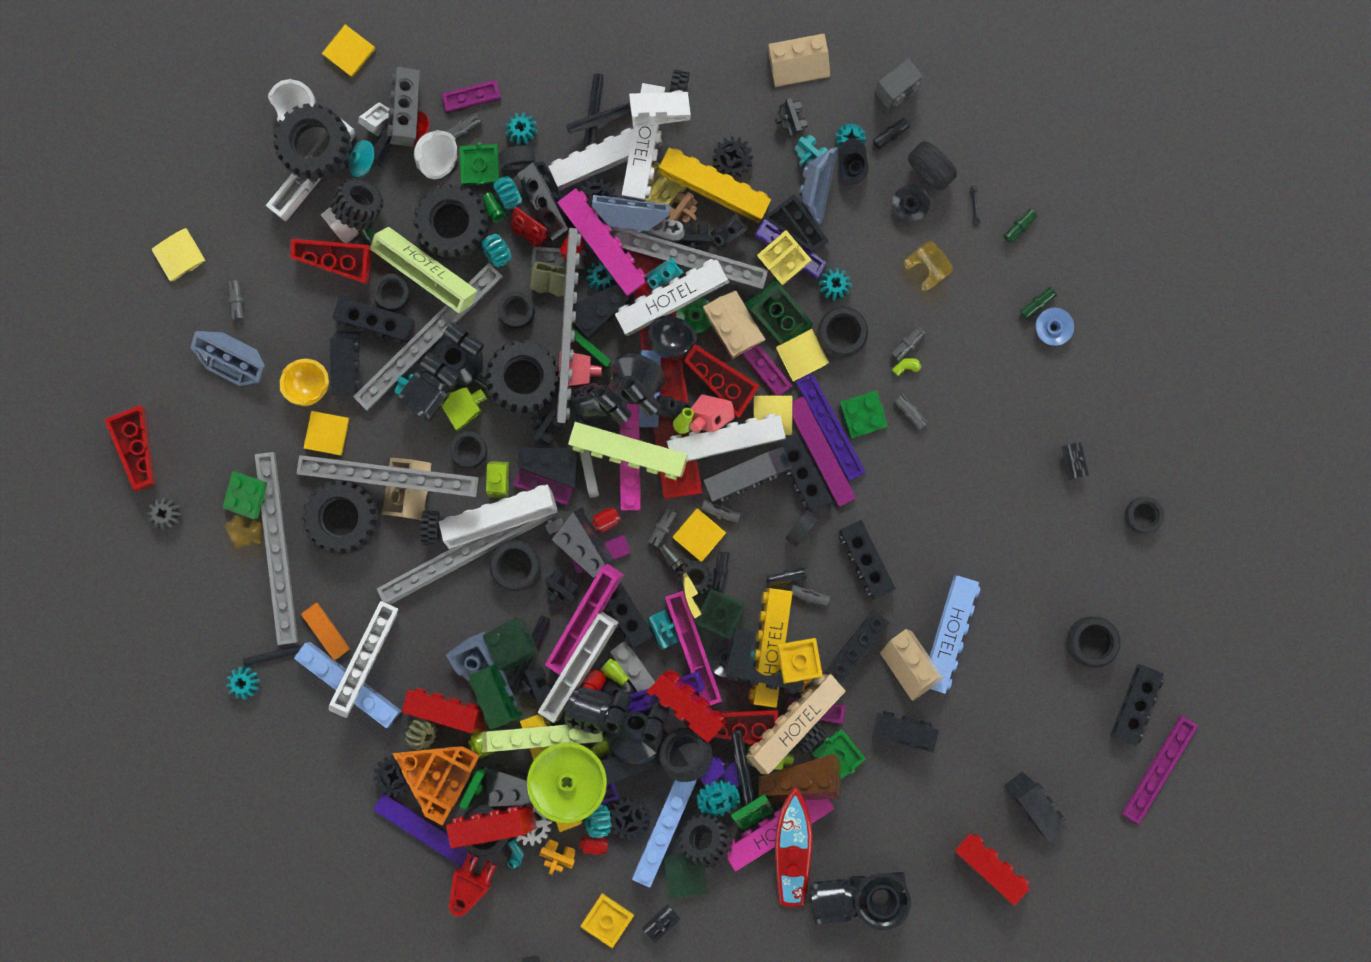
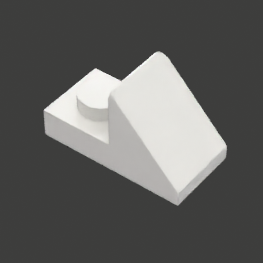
M379 102L359 117L358 123L379 136L381 131L388 125L389 108Z
M331 207L321 214L343 243H349L360 234L355 228L351 229L346 224L343 225L340 220H337L335 214L331 211Z

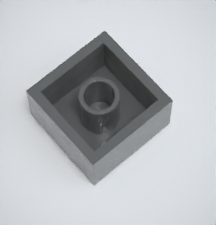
M908 58L878 82L875 94L888 110L893 106L897 108L904 102L903 99L907 95L911 97L919 90L918 87L921 85L920 82L923 75Z

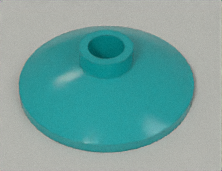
M361 140L351 151L349 170L354 177L360 178L366 175L373 164L374 148L371 142Z

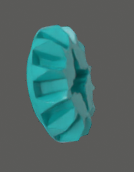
M854 123L844 124L838 129L835 139L839 149L848 140L845 136H849L851 131L853 137L858 138V140L865 144V131H863L860 125Z

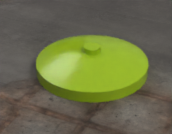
M571 742L554 744L544 749L532 762L527 776V790L533 806L544 817L559 823H574L590 816L601 804L607 786L606 773L599 758L587 747Z

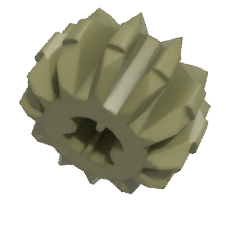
M418 718L413 720L409 730L405 732L407 735L405 741L414 750L429 749L430 745L434 743V738L437 737L436 732L438 729L432 721Z

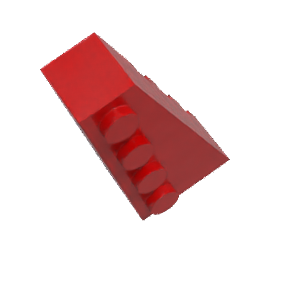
M291 239L290 258L370 284L372 257L370 245Z
M695 344L684 360L720 399L732 401L734 414L738 418L741 417L760 387L754 381Z
M139 405L104 419L133 490L139 493L156 486L146 409Z
M667 670L647 690V693L651 696L653 694L657 695L661 705L674 709L673 712L678 719L682 721L687 720L689 722L688 727L709 743L727 723L724 721L725 717L719 711L711 709L709 707L710 703L705 698L698 697L695 694L696 690L691 685L683 684L680 681L681 676L677 672Z
M415 687V690H407L402 713L469 733H481L487 729L484 713L477 704L462 703V700L453 697L447 699L444 698L443 694L436 692L429 694L426 693V689Z
M761 709L720 712L725 717L724 721L727 723L714 737L732 740L731 731L740 730L743 742L750 744L759 743L763 739L762 735L776 725L775 721L778 719V710Z
M515 806L507 808L506 811L494 810L483 816L482 813L470 815L471 818L464 819V816L453 818L452 822L446 825L450 848L522 836L535 830L537 826L533 806L520 808Z
M970 833L956 848L955 852L1015 906L1029 891L1030 887L1027 885L1030 882L1022 875L1019 877L1012 872L1015 869L1007 861L1002 863L998 859L999 854L992 847L988 850L983 845L985 841L977 834L973 836Z

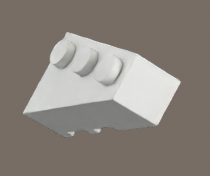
M679 90L672 93L629 94L633 127L688 121L691 118L688 92Z

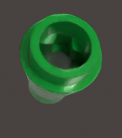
M492 193L483 195L482 200L488 218L493 222L502 220L506 216L505 208Z

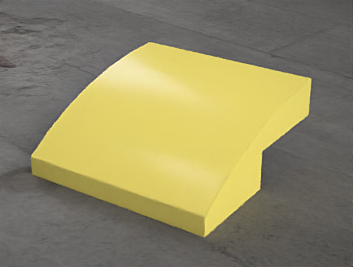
M655 162L651 167L655 168L653 180L649 179L648 184L651 187L650 198H646L645 201L670 204L671 207L675 202V196L678 192L683 193L686 187L657 173L660 164Z
M187 228L171 235L152 248L154 255L170 281H176L187 271H193L206 261Z
M787 230L757 255L782 285L787 283L812 261Z
M813 329L776 347L792 381L829 363Z
M754 396L753 418H757L758 421L765 419L764 416L769 414L781 416L785 435H792V396Z
M687 573L683 574L684 593L694 618L701 615V612L692 597L698 594Z

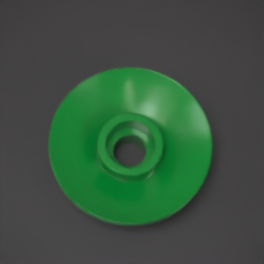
M701 297L677 310L676 317L689 323L695 333L704 332L711 326V323L704 313L703 307L710 302L706 298ZM692 313H698L699 317L697 319L692 318Z

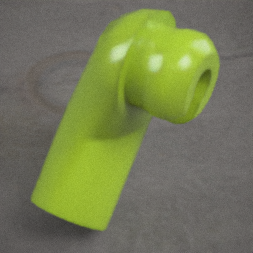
M904 358L892 371L896 376H899L906 369L918 372L921 369V364L916 358Z

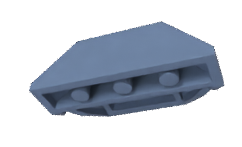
M837 147L831 148L810 162L804 169L803 177H806L804 185H801L799 196H802L801 202L817 225H820L823 221L838 151Z
M593 195L592 207L608 226L619 230L627 228L636 232L648 231L668 217L670 212V204Z
M196 331L194 333L190 348L196 353L198 359L207 370L238 386L258 383L260 381L265 365L256 349L223 332Z

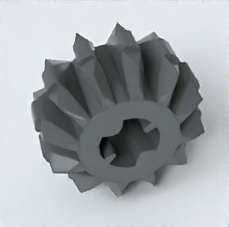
M163 497L161 501L156 499L155 505H149L152 512H147V515L152 516L149 522L154 523V528L161 527V530H166L168 526L172 529L174 528L173 522L179 523L176 516H181L182 514L176 512L180 506L174 505V500L170 499L168 501L167 498ZM163 510L167 511L166 517H162V514H164Z

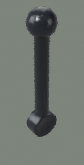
M971 186L970 191L973 196L974 209L972 223L978 225L980 223L976 198L978 188Z

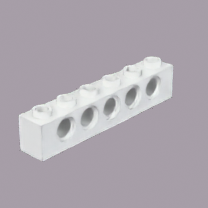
M380 601L329 704V711L345 718L348 717L397 616L398 608Z

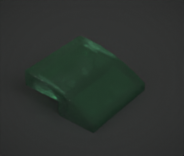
M684 854L663 857L670 899L708 893L705 869L702 866H697L687 859Z

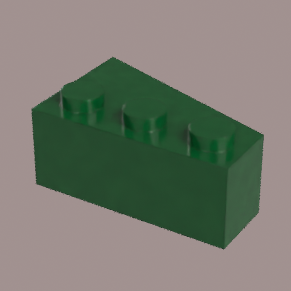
M496 664L468 675L470 687L475 691L477 704L482 708L485 724L489 726L490 730L524 715L521 710L517 711L514 706L515 698L513 695L509 696L504 687L507 684Z

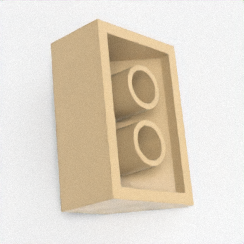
M825 33L768 44V56L775 87L830 77Z
M737 291L721 296L703 307L704 313L732 359L765 341Z
M390 458V467L431 471V463ZM386 486L382 514L421 520L422 513L425 511L428 491Z
M905 629L891 639L880 652L912 701L944 679L910 630Z

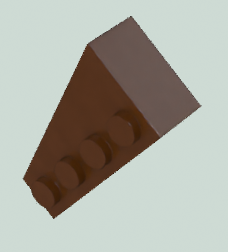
M834 753L759 777V797L765 794L770 802H784L792 789L797 787L804 800L841 798L840 759Z

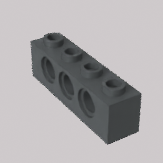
M397 67L395 74H391L390 85H394V87L390 91L389 102L393 103L392 108H389L388 119H391V125H388L387 136H390V144L409 147L414 145L416 139L420 70Z

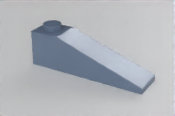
M485 632L466 639L446 654L455 672L460 676L462 675L468 681V675L496 664L507 684L504 687L509 696L513 695L494 647Z

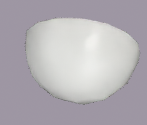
M292 79L280 81L273 86L268 94L270 103L277 111L278 121H283L285 119L284 114L287 111L289 114L293 112L292 108L297 105L299 108H303V104L309 103L313 107L314 103H316L311 89L302 82Z
M439 130L424 134L416 143L414 149L417 168L427 178H442L450 173L455 166L458 158L457 145L451 133Z

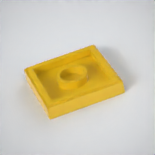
M345 24L322 52V55L353 78L376 48Z
M311 411L304 449L342 456L350 418Z
M697 508L672 538L702 562L726 532Z
M816 638L777 644L783 684L823 677Z
M602 893L580 927L613 948L634 917V914Z

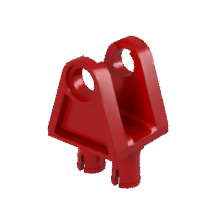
M469 852L462 867L459 866L453 875L449 910L457 917L465 915L488 891L493 883L490 879L497 868V865L493 863L488 870L491 862L486 860L480 875L473 873L472 871L480 857L474 856L471 861L473 854ZM457 901L464 902L465 906H460Z

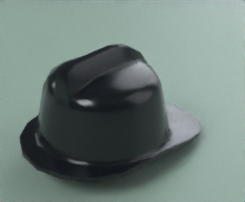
M856 138L846 140L840 146L838 152L840 176L847 183L861 182L869 172L865 145Z

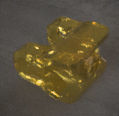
M933 241L926 242L903 262L906 269L920 263L926 264L929 267L930 275L921 285L925 292L929 291L953 271L952 264Z

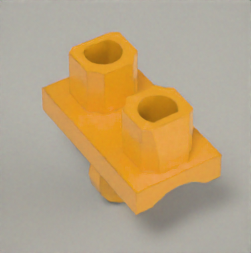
M549 839L545 847H542L539 855L548 859L545 861L544 866L551 868L549 874L552 875L554 870L562 873L564 867L557 865V863L572 869L575 861L573 860L575 849L566 846L563 855L556 853L559 843Z

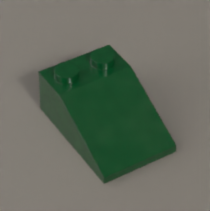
M773 279L744 304L780 345L804 333L813 325L811 320L784 288Z

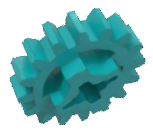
M720 780L719 784L713 781L711 786L706 784V789H700V794L697 795V803L701 812H706L709 815L714 814V817H717L718 814L724 816V812L731 813V808L736 809V804L740 803L738 789H736L735 785H730L729 781L723 784L722 780Z

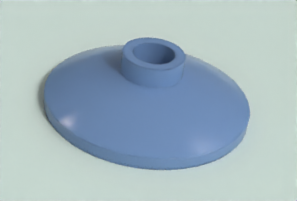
M1049 308L1043 311L1037 318L1036 333L1044 343L1058 346L1066 343L1072 337L1074 322L1070 314L1065 310ZM1055 325L1056 331H1052L1050 326Z

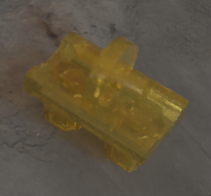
M235 515L231 523H226L225 528H227V534L231 535L230 540L236 542L235 547L240 549L243 544L249 546L251 541L261 543L262 524L260 522L252 521L250 527L246 528L243 527L245 518Z

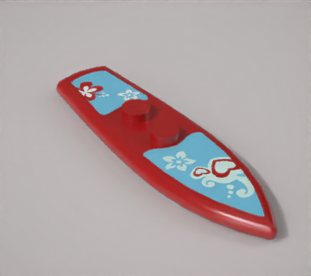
M797 787L792 789L782 806L775 838L779 903L786 907L804 906L812 858L811 818L804 798Z

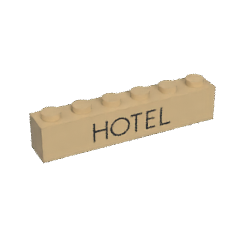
M822 674L823 677L815 678L814 684L801 693L802 697L788 707L789 711L775 721L776 725L762 735L763 739L749 749L750 753L746 757L761 774H769L844 694V688L831 674Z

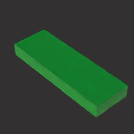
M571 326V330L575 331L574 341L608 369L612 365L611 360Z

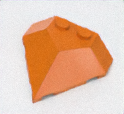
M464 746L392 753L401 767L402 773L415 798H417L424 815L443 825L467 784L480 755Z

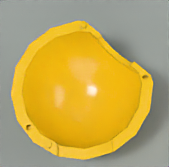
M300 359L288 364L282 371L280 378V391L284 398L298 406H310L316 403L325 395L329 387L328 373L324 366L311 359Z

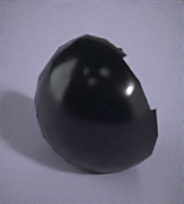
M662 316L650 324L648 332L649 343L655 353L664 359L678 360L684 357L697 341L694 329L681 318Z

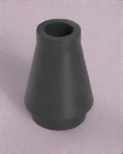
M664 544L659 548L658 551L668 570L674 573L685 564L684 558L669 547L668 544Z

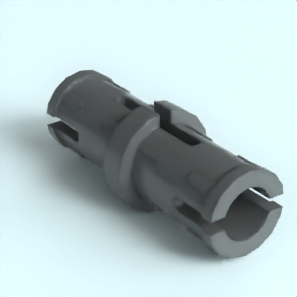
M474 113L467 119L458 121L457 125L444 132L451 133L456 139L462 134H468L469 130L482 124L480 119H477L479 118L477 113Z
M239 280L228 281L230 295L228 303L231 305L232 320L244 319L242 308L244 298L241 297V282Z
M917 326L891 352L892 356H895V359L900 361L910 350L915 348V345L926 333Z
M904 394L894 401L903 411L904 416L909 418L918 430L928 423L917 410L918 408L914 407Z
M707 500L704 501L701 509L702 512L717 516V519L722 518L735 524L738 523L741 512L726 508L723 504L718 505Z
M666 508L661 520L655 525L656 529L648 540L649 543L659 548L666 532L670 531L668 528L677 515L675 512H671Z
M795 585L792 586V597L806 601L807 604L813 603L827 608L830 596L814 592L813 589L808 590Z

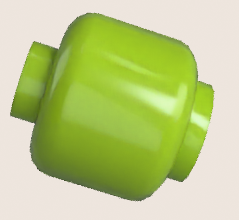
M482 732L473 734L470 741H468L469 749L479 754V759L495 753V751L483 752Z

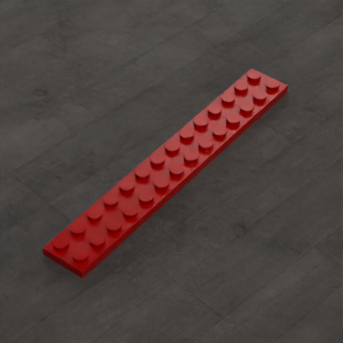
M627 250V253L629 252L635 260L632 263L636 269L641 268L645 275L665 262L661 259ZM647 277L644 278L646 284L633 293L634 301L645 295L648 297L653 294L652 291L654 289L648 284ZM673 312V313H671V314H669V315H667V316H674V317H675V312ZM649 325L639 330L642 350L654 351L648 338ZM661 357V369L665 374V383L660 390V395L688 403L682 358L668 360ZM659 416V428H654L656 445L669 449L667 441L671 440L670 437L682 435V438L687 437L693 431L690 430L685 434H679L674 429L673 419H664ZM697 460L686 462L682 478L677 477L676 480L665 477L666 473L660 472L664 499L702 494Z

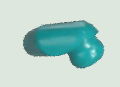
M515 838L507 843L512 851L510 859L507 861L510 869L518 868L524 856Z

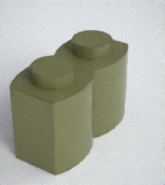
M535 262L532 267L530 289L535 290L537 293L550 292L557 297L564 296L566 267Z

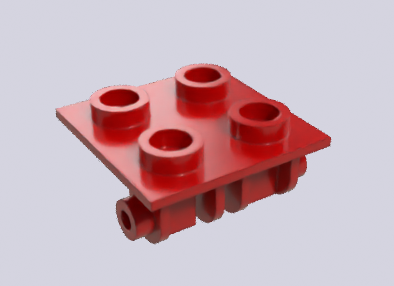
M515 207L509 228L515 234L525 238L532 246L542 247L543 241H546L549 237L547 229Z

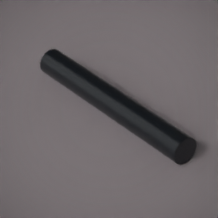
M298 645L244 658L243 664L247 666L297 654L301 647Z

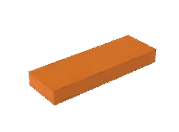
M315 603L301 613L334 661L351 650L318 603Z

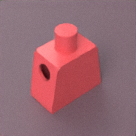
M573 353V361H569V369H572V380L568 381V388L586 386L590 384L591 377H602V366L591 365L590 356Z
M702 394L691 407L694 415L690 429L694 433H698L700 430L717 431L735 418L732 401Z

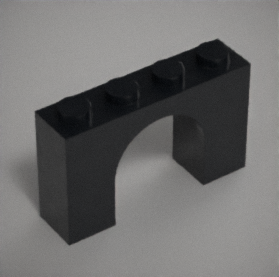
M733 628L723 674L728 675L729 680L739 682V679L743 678L747 679V684L758 686L760 682L765 683V688L777 690V687L785 688L784 692L796 694V691L802 692L804 680L783 684L781 669L772 675L759 673L751 662V650L755 632Z

